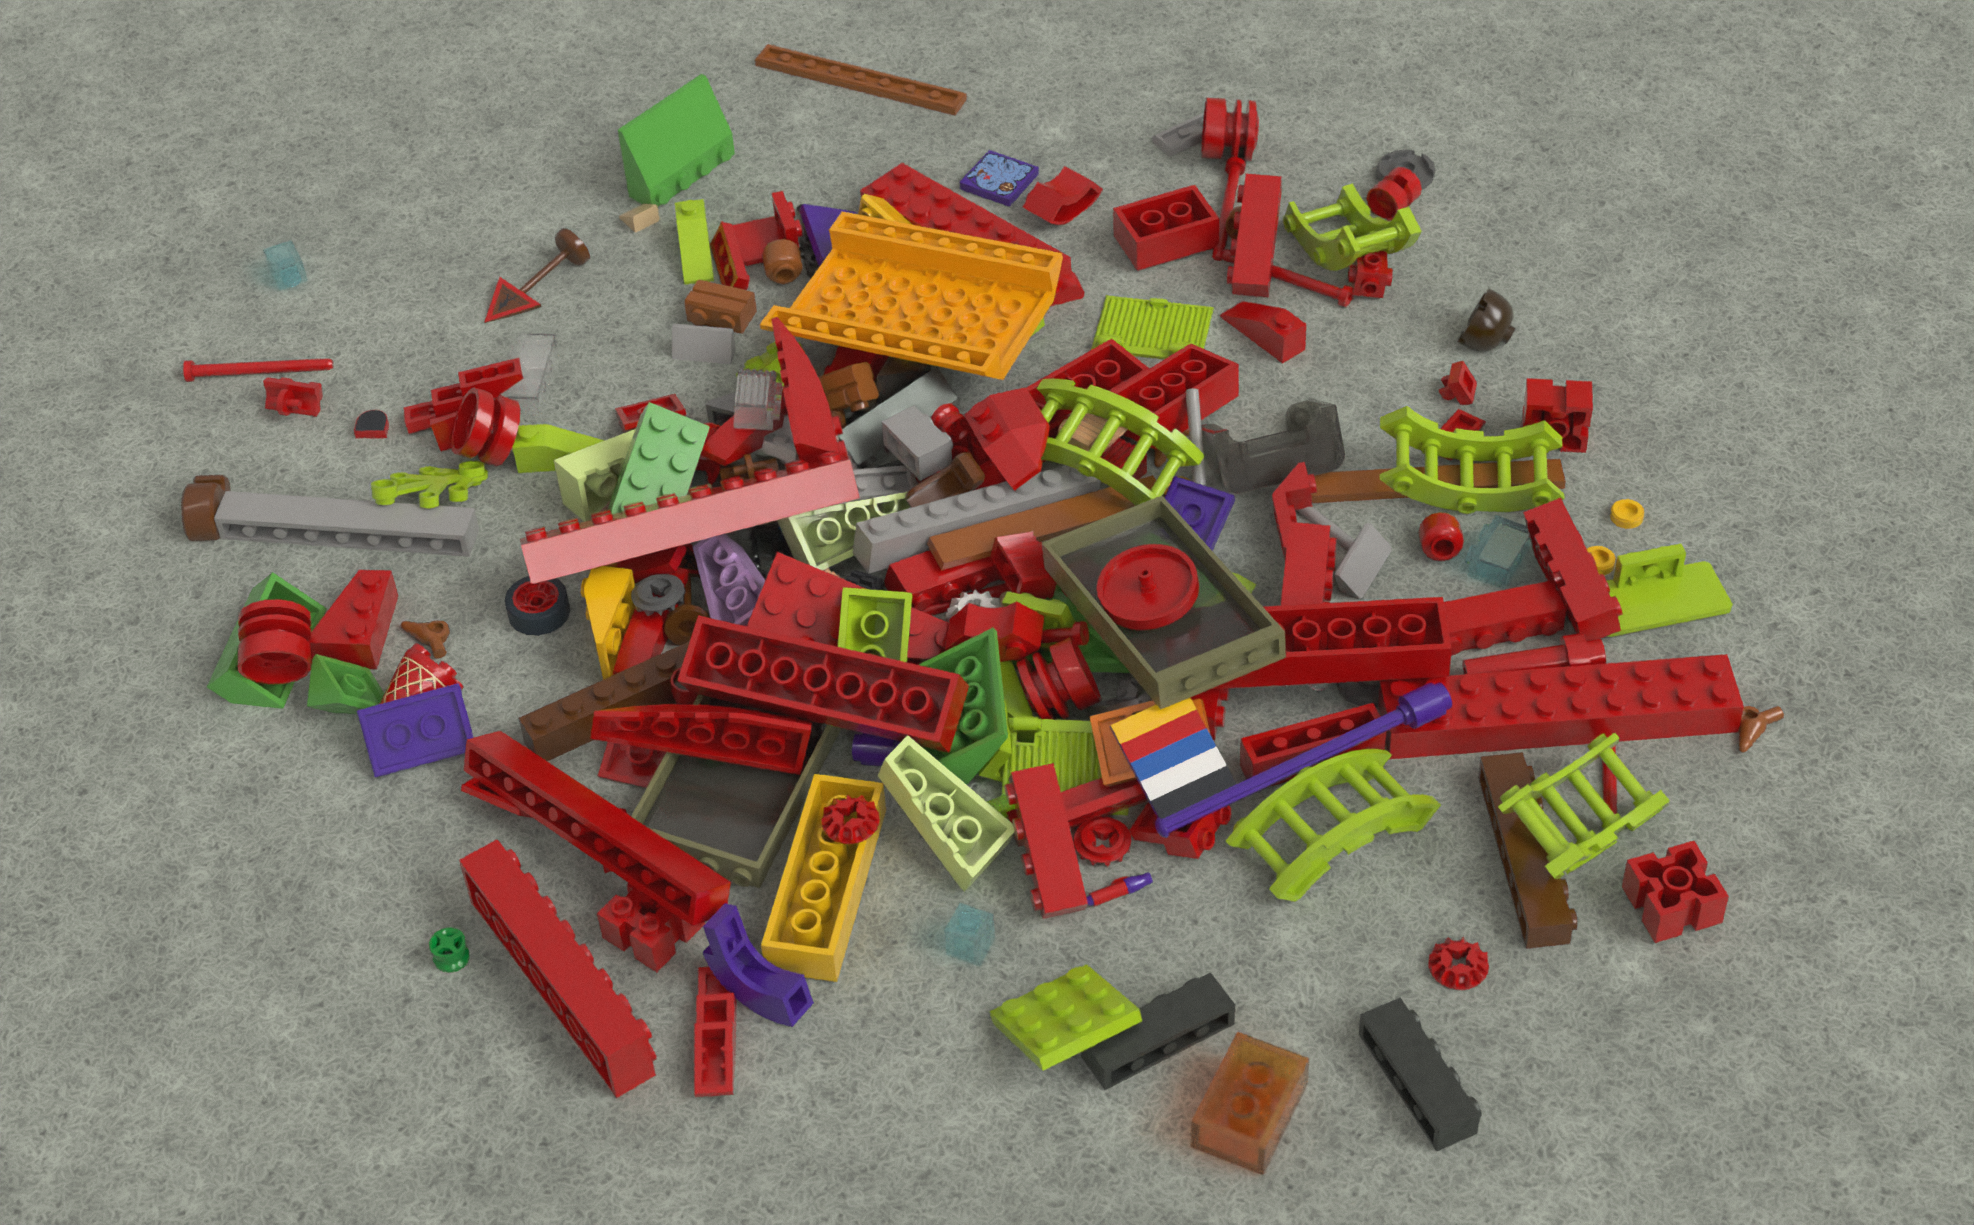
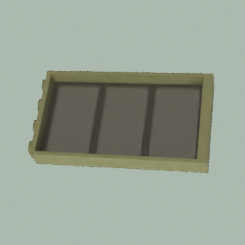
M1163 496L1042 542L1045 570L1160 709L1286 658L1285 631ZM1162 544L1177 548L1188 555L1197 570L1199 593L1191 609L1175 622L1156 629H1129L1114 623L1101 607L1097 594L1099 575L1107 563L1123 551L1141 545Z
M699 694L693 705L741 708L789 716ZM810 720L812 725L800 775L666 752L631 817L727 880H731L742 887L753 886L760 888L808 795L814 774L819 773L841 728Z

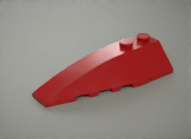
M772 318L774 338L778 350L777 356L781 367L780 374L784 384L783 393L793 442L799 459L812 463L818 461L817 455L836 451L840 455L849 458L845 441H839L838 435L844 434L839 415L833 417L821 382L809 358L779 318Z
M682 704L645 705L595 711L590 739L800 775L812 725L810 720L741 708Z

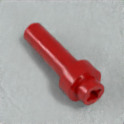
M1583 633L1561 636L1560 645L1465 659L1462 661L1464 675L1606 664L1607 662L1604 644L1601 639L1586 641Z

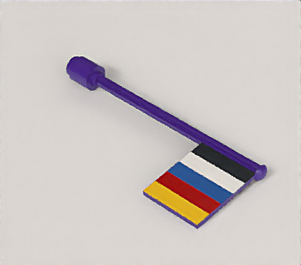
M1428 683L1400 696L1398 700L1399 705L1396 706V710L1238 784L1235 782L1191 698L1163 709L1154 705L1110 725V729L1157 816L1155 828L1158 834L1167 838L1169 833L1299 773V771L1307 766L1316 765L1396 726L1404 724L1416 729L1446 714L1448 709L1452 708V700L1448 690L1442 683Z

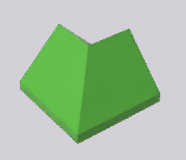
M317 654L314 656L311 666L307 707L331 713L357 714V710L379 705L384 692L369 668Z

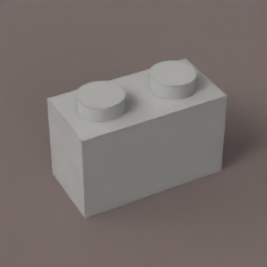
M914 405L882 421L884 445L920 481L951 465L953 443L950 436L946 432H941L934 425L932 419L927 414L924 415Z

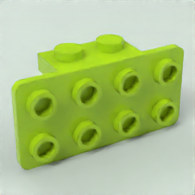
M1682 543L1619 555L1616 560L1614 578L1607 580L1610 588V597L1616 596L1622 608L1623 615L1618 617L1621 631L1606 637L1727 614L1731 612L1733 604L1709 562L1701 561L1684 565L1686 551Z

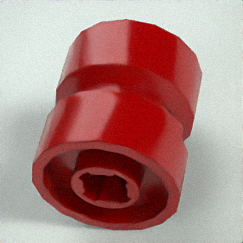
M1396 167L1367 193L1366 200L1368 206L1375 215L1391 221L1399 209L1410 206L1421 195V183L1411 170L1405 167Z

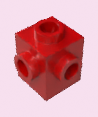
M1377 251L1358 257L1354 264L1349 266L1347 281L1353 283V295L1383 298L1385 286H1391L1393 268H1388L1387 252Z

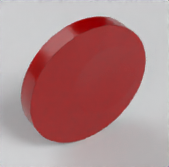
M1162 544L1141 545L1123 551L1107 563L1097 581V594L1103 610L1114 623L1135 630L1156 629L1175 622L1191 609L1199 593L1197 570L1190 557L1177 548Z

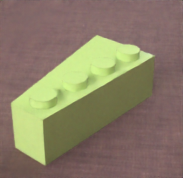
M636 429L554 460L562 502L584 522L591 520V514L599 512L611 500Z
M907 492L833 505L777 521L794 559L820 570H825L854 556L853 545L856 523L910 508L905 500Z
M908 735L885 758L878 777L959 887L965 892L1009 844L1015 834L1013 824Z

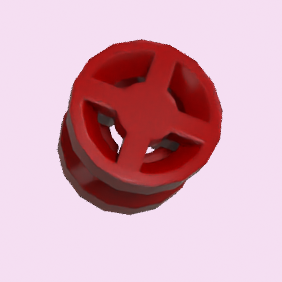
M947 403L941 405L931 416L934 425L941 432H946L953 444L963 440L970 431L971 426L963 414H960V411L954 404Z

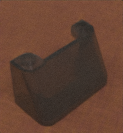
M1315 399L1292 404L1285 414L1287 431L1245 441L1233 440L1229 436V430L1223 429L1219 425L1213 423L1201 425L1204 460L1220 485L1226 491L1234 494L1281 484L1294 467L1301 462H1305L1307 474H1314L1315 476L1332 472L1338 469L1345 459L1336 404Z

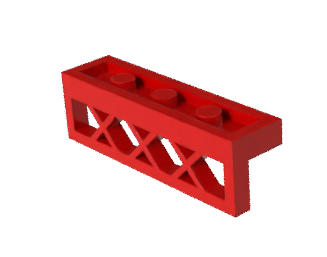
M1101 777L1061 792L1070 829L1080 826L1088 820L1105 817L1148 801L1138 780L1106 787ZM1016 808L1006 812V818L1012 824L1013 819L1018 818ZM1014 834L1013 836L1018 847L1023 846V840H1017Z

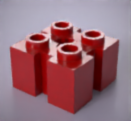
M1527 378L1521 427L1545 420L1562 436L1560 452L1586 453L1589 437L1588 427L1591 424L1593 411L1592 381L1566 380L1565 386H1554L1553 379Z
M1694 840L1667 848L1666 857L1660 859L1652 852L1628 859L1626 862L1622 888L1634 909L1644 907L1641 921L1654 943L1681 936L1686 925L1692 924L1695 931L1723 923L1729 895L1716 874L1706 876L1708 861Z
M627 883L628 894L625 897H620L616 894L597 913L602 938L622 951L631 946L635 959L657 973L676 954L675 943L679 939L687 943L705 925V922L692 926L630 883Z

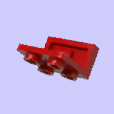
M783 191L771 193L774 216L733 225L745 266L762 263L764 248L775 240H790L799 247L798 237H802L801 224L799 219L794 220L795 210L792 201L787 202Z

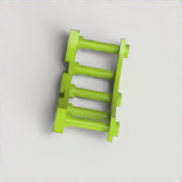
M1353 183L1342 186L1335 204L1301 214L1295 202L1292 201L1288 203L1285 215L1283 216L1285 230L1294 235L1317 265L1330 271L1347 268L1358 257L1368 253L1386 251L1387 254H1393L1413 246L1422 232L1410 207L1399 209L1390 222L1380 217L1372 218L1370 216V208L1363 201ZM1336 215L1345 216L1351 224L1322 234L1315 232L1309 225L1310 223Z
M1042 379L1037 387V390L1045 397L1046 404L1041 412L1048 423L1057 410H1073L1055 439L1047 438L1046 448L1041 459L1075 468L1085 476L1094 477L1122 494L1135 506L1162 496L1179 467L1200 465L1205 456L1177 429H1174L1171 433L1158 424L1157 420L1159 417L1156 414L1111 391L1090 385L1088 389L1075 387L1074 381L1066 379ZM1086 413L1107 419L1106 424L1089 451L1068 443ZM1123 426L1139 435L1140 439L1124 466L1120 469L1100 457L1118 427ZM1153 445L1167 456L1168 462L1151 490H1149L1132 476L1150 446Z
M1408 406L1380 417V428L1396 439V468L1381 473L1380 480L1394 489V491L1431 506L1459 511L1463 514H1472L1476 511L1515 512L1533 509L1558 498L1565 499L1564 493L1547 478V453L1562 447V436L1545 420L1521 428L1504 430L1503 436H1484V431L1456 428L1454 432H1448L1439 429L1438 423L1421 416ZM1409 446L1421 450L1425 454V474L1409 464ZM1438 456L1458 459L1460 461V486L1438 480ZM1533 456L1534 482L1511 487V461ZM1473 461L1497 462L1498 488H1474Z
M1613 733L1608 738L1605 734H1602L1594 739L1587 746L1590 750L1589 752L1554 775L1549 776L1545 772L1530 785L1527 784L1522 789L1515 785L1499 798L1503 803L1498 807L1503 814L1515 812L1548 853L1546 858L1550 863L1545 867L1554 879H1559L1565 875L1564 871L1569 874L1617 843V833L1626 827L1634 831L1670 803V800L1662 790L1654 795L1650 790L1646 792L1611 749L1619 743V737L1616 733ZM1599 757L1635 800L1632 804L1636 808L1624 817H1621L1619 813L1614 814L1580 772ZM1569 780L1602 821L1601 827L1603 831L1595 834L1593 830L1588 831L1555 788ZM1543 796L1577 839L1575 844L1573 842L1568 843L1537 804L1536 799Z
M1363 749L1351 751L1325 760L1313 767L1307 766L1303 768L1296 777L1273 792L1247 817L1238 820L1233 827V832L1226 839V843L1229 846L1243 849L1253 847L1277 874L1276 881L1269 890L1278 899L1296 902L1301 899L1321 876L1331 869L1328 862L1339 853L1345 851L1348 855L1360 847L1372 842L1375 833L1384 830L1390 835L1399 832H1418L1423 829L1441 804L1430 795H1410L1383 768L1384 764L1392 756L1387 750ZM1374 778L1393 799L1383 798L1368 781ZM1348 782L1371 807L1357 814L1350 813L1327 788ZM1313 795L1340 823L1324 835H1317L1293 809ZM1280 818L1307 845L1306 850L1291 864H1287L1262 837Z

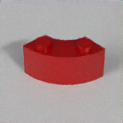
M1064 166L1061 172L1051 181L1046 183L1037 182L1028 193L1022 208L1051 224L1064 225L1092 206L1103 189L1092 180Z
M1017 601L1000 608H985L968 603L949 619L945 651L994 628L997 631L1000 662L1022 660L1025 656L1032 654L1040 648L1044 616Z

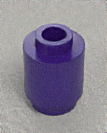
M866 733L855 734L852 744L853 761L861 762L865 766H882L885 758L901 742Z

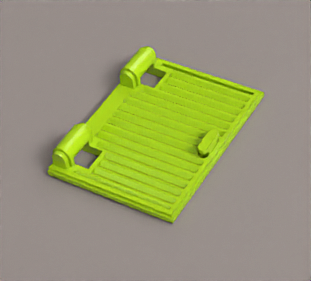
M1106 295L1091 350L1111 338L1133 356L1164 360L1190 343L1204 349L1214 307L1172 303L1166 299L1159 298L1145 300Z
M1026 716L1008 718L1012 755L1003 764L1001 811L1015 809V804L1009 806L1004 784L1009 783L1011 772L1054 763L1061 792L1102 777L1090 721L1051 720ZM1018 730L1034 731V743L1017 742ZM1129 808L1113 813L1111 815L1128 816Z

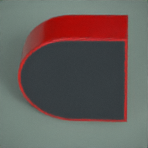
M368 410L362 413L357 418L355 424V438H387L389 430L387 415L380 410Z

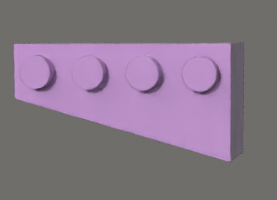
M726 534L701 540L693 546L710 617L747 626L765 579L743 547Z

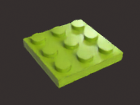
M1087 964L1072 968L1067 974L1051 982L1039 984L1034 990L1018 998L1009 999L1000 1007L989 1011L994 1025L1042 1071L1142 1022L1139 1008Z

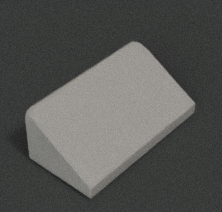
M673 324L672 359L731 364L736 351L733 329Z
M1370 523L1364 524L1334 573L1339 591L1358 599L1363 598L1392 550L1390 544Z

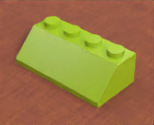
M843 587L838 647L907 662L912 593Z

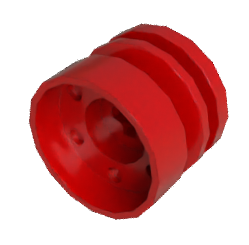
M1206 97L1201 157L1221 159L1224 147H1230L1231 157H1238L1239 148H1243V160L1251 161L1254 149L1257 146L1259 132L1256 101L1248 100L1246 113H1242V100L1236 99L1233 112H1227L1225 98Z
M281 599L257 601L242 608L238 614V637L240 641L238 645L239 673L249 680L265 684H285L306 677L311 671V645L309 643L311 639L310 611L303 605Z
M1071 636L1049 646L1052 663L1048 664L1039 652L1032 655L1037 670H1034L1027 658L1017 662L1023 691L1031 707L1039 714L1041 719L1057 720L1053 707L1056 708L1063 719L1069 717L1066 702L1069 699L1073 701L1080 711L1102 701L1093 674L1081 650Z

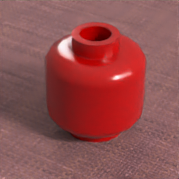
M1443 512L1433 513L1427 516L1420 524L1418 531L1422 551L1428 558L1434 561H1447L1460 553L1464 544V538L1460 523L1454 516Z

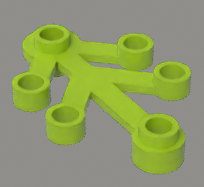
M465 461L459 464V469L425 466L419 469V475L397 472L391 474L390 479H380L371 483L372 498L375 499V503L378 505H390L395 503V498L398 495L426 490L419 494V505L422 508H435L439 506V495L449 484L456 483V485L448 488L449 500L452 502H463L468 500V488L481 485L482 481L488 478V471L485 469L483 462Z

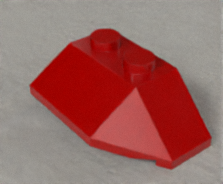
M1026 387L989 395L964 414L982 448L1014 491L1041 472L1043 464L1041 458L1046 448L1050 425Z

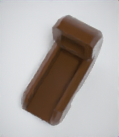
M964 452L957 455L952 460L951 465L909 490L905 495V500L910 508L974 491L985 480V474L972 455Z
M224 474L197 475L194 477L193 483L187 484L184 488L181 500L182 524L184 533L190 541H213L220 539L214 517L225 492L231 491L229 479Z

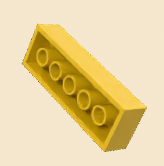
M814 774L761 943L762 956L773 965L787 971L803 974L805 978L832 982L838 981L886 813L883 783ZM847 793L852 798H858L863 795L866 801H874L880 817L876 832L867 840L855 844H843L830 839L825 834L821 822L824 807L830 806L833 798L838 800L845 799ZM856 812L851 813L849 817L844 816L845 824L851 818L857 819Z

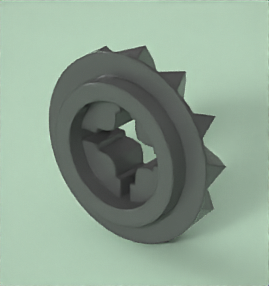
M656 574L646 577L637 583L632 590L631 599L637 612L644 611L647 616L652 615L654 612L662 615L663 611H672L675 609V605L683 603V595L686 592L683 582L678 577L670 574ZM652 593H654L655 595L663 596V597H661V598H659V597H657V596H656V597H653V594H652Z

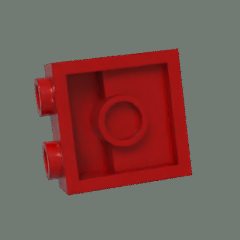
M1148 802L1129 831L1136 841L1164 844L1168 855L1199 859L1204 850L1212 849L1215 843L1216 831L1220 825H1227L1229 823L1232 811L1230 805L1169 833V837L1164 838L1158 834L1155 828L1157 816Z

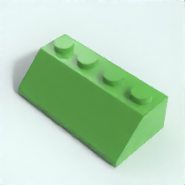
M273 572L252 588L244 605L245 607L253 602L274 599L293 601L303 605L311 614V632L327 610V608ZM237 620L207 688L233 704L283 709L295 681L285 684H265L249 680L239 673L238 645L240 641Z

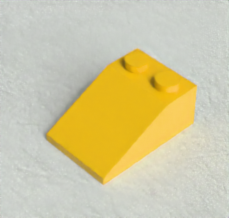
M608 566L596 567L591 569L588 578L585 577L581 584V596L585 598L587 605L585 615L586 619L590 620L603 680L613 676L616 659L635 610V605L631 599V593L635 587L631 569Z

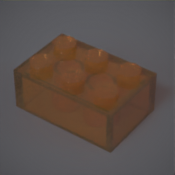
M1237 1031L1191 1121V1148L1264 1175L1308 1085L1309 1058Z

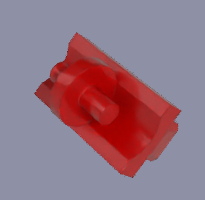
M267 377L263 380L266 389L265 409L276 410L283 416H289L291 413L318 416L320 400L323 398L322 385L320 383L296 382L290 378L283 377L281 379Z

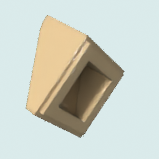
M642 204L619 216L635 233L660 221L658 207L655 204Z

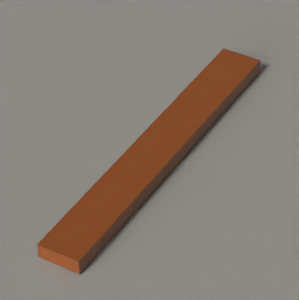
M769 44L765 46L755 59V66L954 116L967 100V93Z
M1547 459V478L1557 488L1565 489L1566 480L1561 460ZM1534 460L1511 461V487L1534 482ZM1497 462L1473 464L1474 488H1498ZM1460 464L1438 466V480L1460 486ZM1425 466L1414 467L1416 470L1425 474ZM1393 468L1307 473L1314 474L1317 493L1311 494L1312 503L1409 497L1394 491V489L1380 480L1381 473Z
M1153 475L1137 479L1149 490H1151L1156 482ZM1108 487L931 536L928 539L927 546L940 569L944 570L990 557L995 537L1033 531L1036 540L1043 542L1135 505L1122 494Z

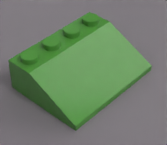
M700 74L618 129L628 194L630 198L640 204H655L659 207L662 204L668 203L673 196L682 190L688 189L696 180L708 175L712 169L722 162L730 160L735 154L732 131L704 74Z
M994 628L919 664L960 674L969 685L950 753L922 747L966 785L970 783L1008 738L997 631Z

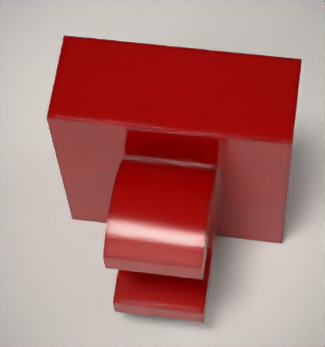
M1464 361L1452 363L1450 375L1441 378V382L1445 387L1440 388L1438 392L1445 400H1451L1456 397L1460 405L1473 404L1477 381Z

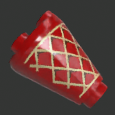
M415 643L404 653L379 704L458 683L461 690L464 686L454 678L457 673L450 665L444 661L437 664L430 659L431 654L423 646Z

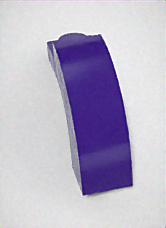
M725 903L703 926L709 946L702 953L708 966L726 990L734 993L736 999L747 1008L770 1021L793 1027L813 1005L814 1002L803 974L787 971L773 965L754 948L747 936L737 906Z

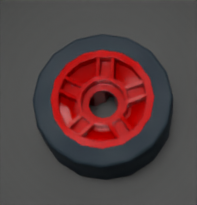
M526 576L516 581L507 590L504 599L511 626L516 631L525 635L539 636L557 630L568 620L571 611L566 587L557 578L531 585L529 576Z

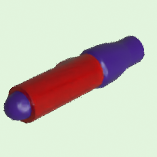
M1147 872L1142 875L1117 878L1112 881L1111 885L1089 893V896H1087L1088 905L1095 907L1124 895L1137 892L1144 886L1152 884V877Z

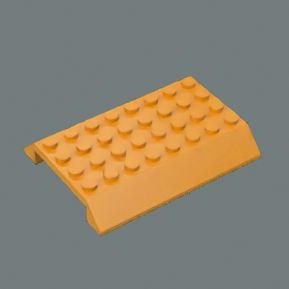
M841 212L829 229L833 249L790 308L773 305L759 325L760 329L773 332L771 319L778 317L795 337L1003 380L1054 301L1063 257L1062 253Z

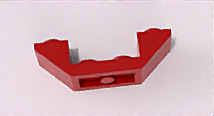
M1305 462L1298 463L1272 494L1274 517L1284 560L1286 558L1289 522H1297L1295 510L1313 507L1311 494L1317 493L1314 474H1307Z

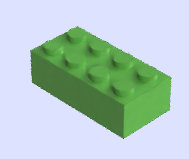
M649 402L640 415L607 510H610L612 514L624 512L623 506L634 502L643 501V504L647 506L657 503L656 497L669 493H675L677 497L687 495L710 426Z

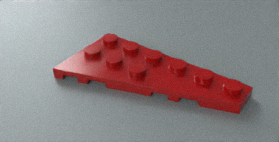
M777 552L747 626L797 638L808 635L814 638L815 642L838 647L843 587L866 588ZM911 607L907 659L927 661L945 652L949 623Z

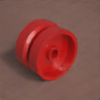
M475 387L470 389L464 396L454 421L451 437L452 452L469 459L478 454L479 460L483 463L496 467L502 465L508 457L517 436L520 422L519 402L501 395L493 399V395L488 391Z

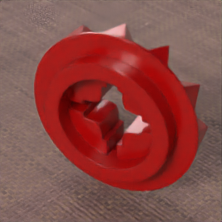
M847 793L845 799L838 800L833 798L832 804L824 807L821 822L825 834L830 839L838 843L855 844L867 840L876 832L880 817L874 801H866L863 795L858 798H852ZM856 812L857 819L851 818L845 824L844 816L849 817L851 813Z
M1097 817L1082 823L1075 832L1074 848L1078 851L1080 859H1088L1092 866L1098 862L1105 863L1108 867L1112 861L1122 862L1124 855L1130 853V831L1122 822L1114 818ZM1096 838L1102 841L1109 839V847L1104 845L1097 847Z
M1464 936L1459 941H1452L1447 937L1444 943H1435L1434 949L1429 955L1428 966L1431 975L1441 985L1450 989L1467 990L1474 988L1485 980L1489 971L1487 952L1480 950L1478 942L1473 944L1466 942ZM1467 955L1465 965L1459 963L1451 968L1453 958L1459 960Z

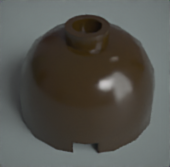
M1488 288L1470 315L1467 323L1468 327L1465 332L1462 330L1457 342L1469 349L1482 352L1495 349L1500 342L1507 344L1516 329L1511 326L1514 314L1508 300L1498 292Z

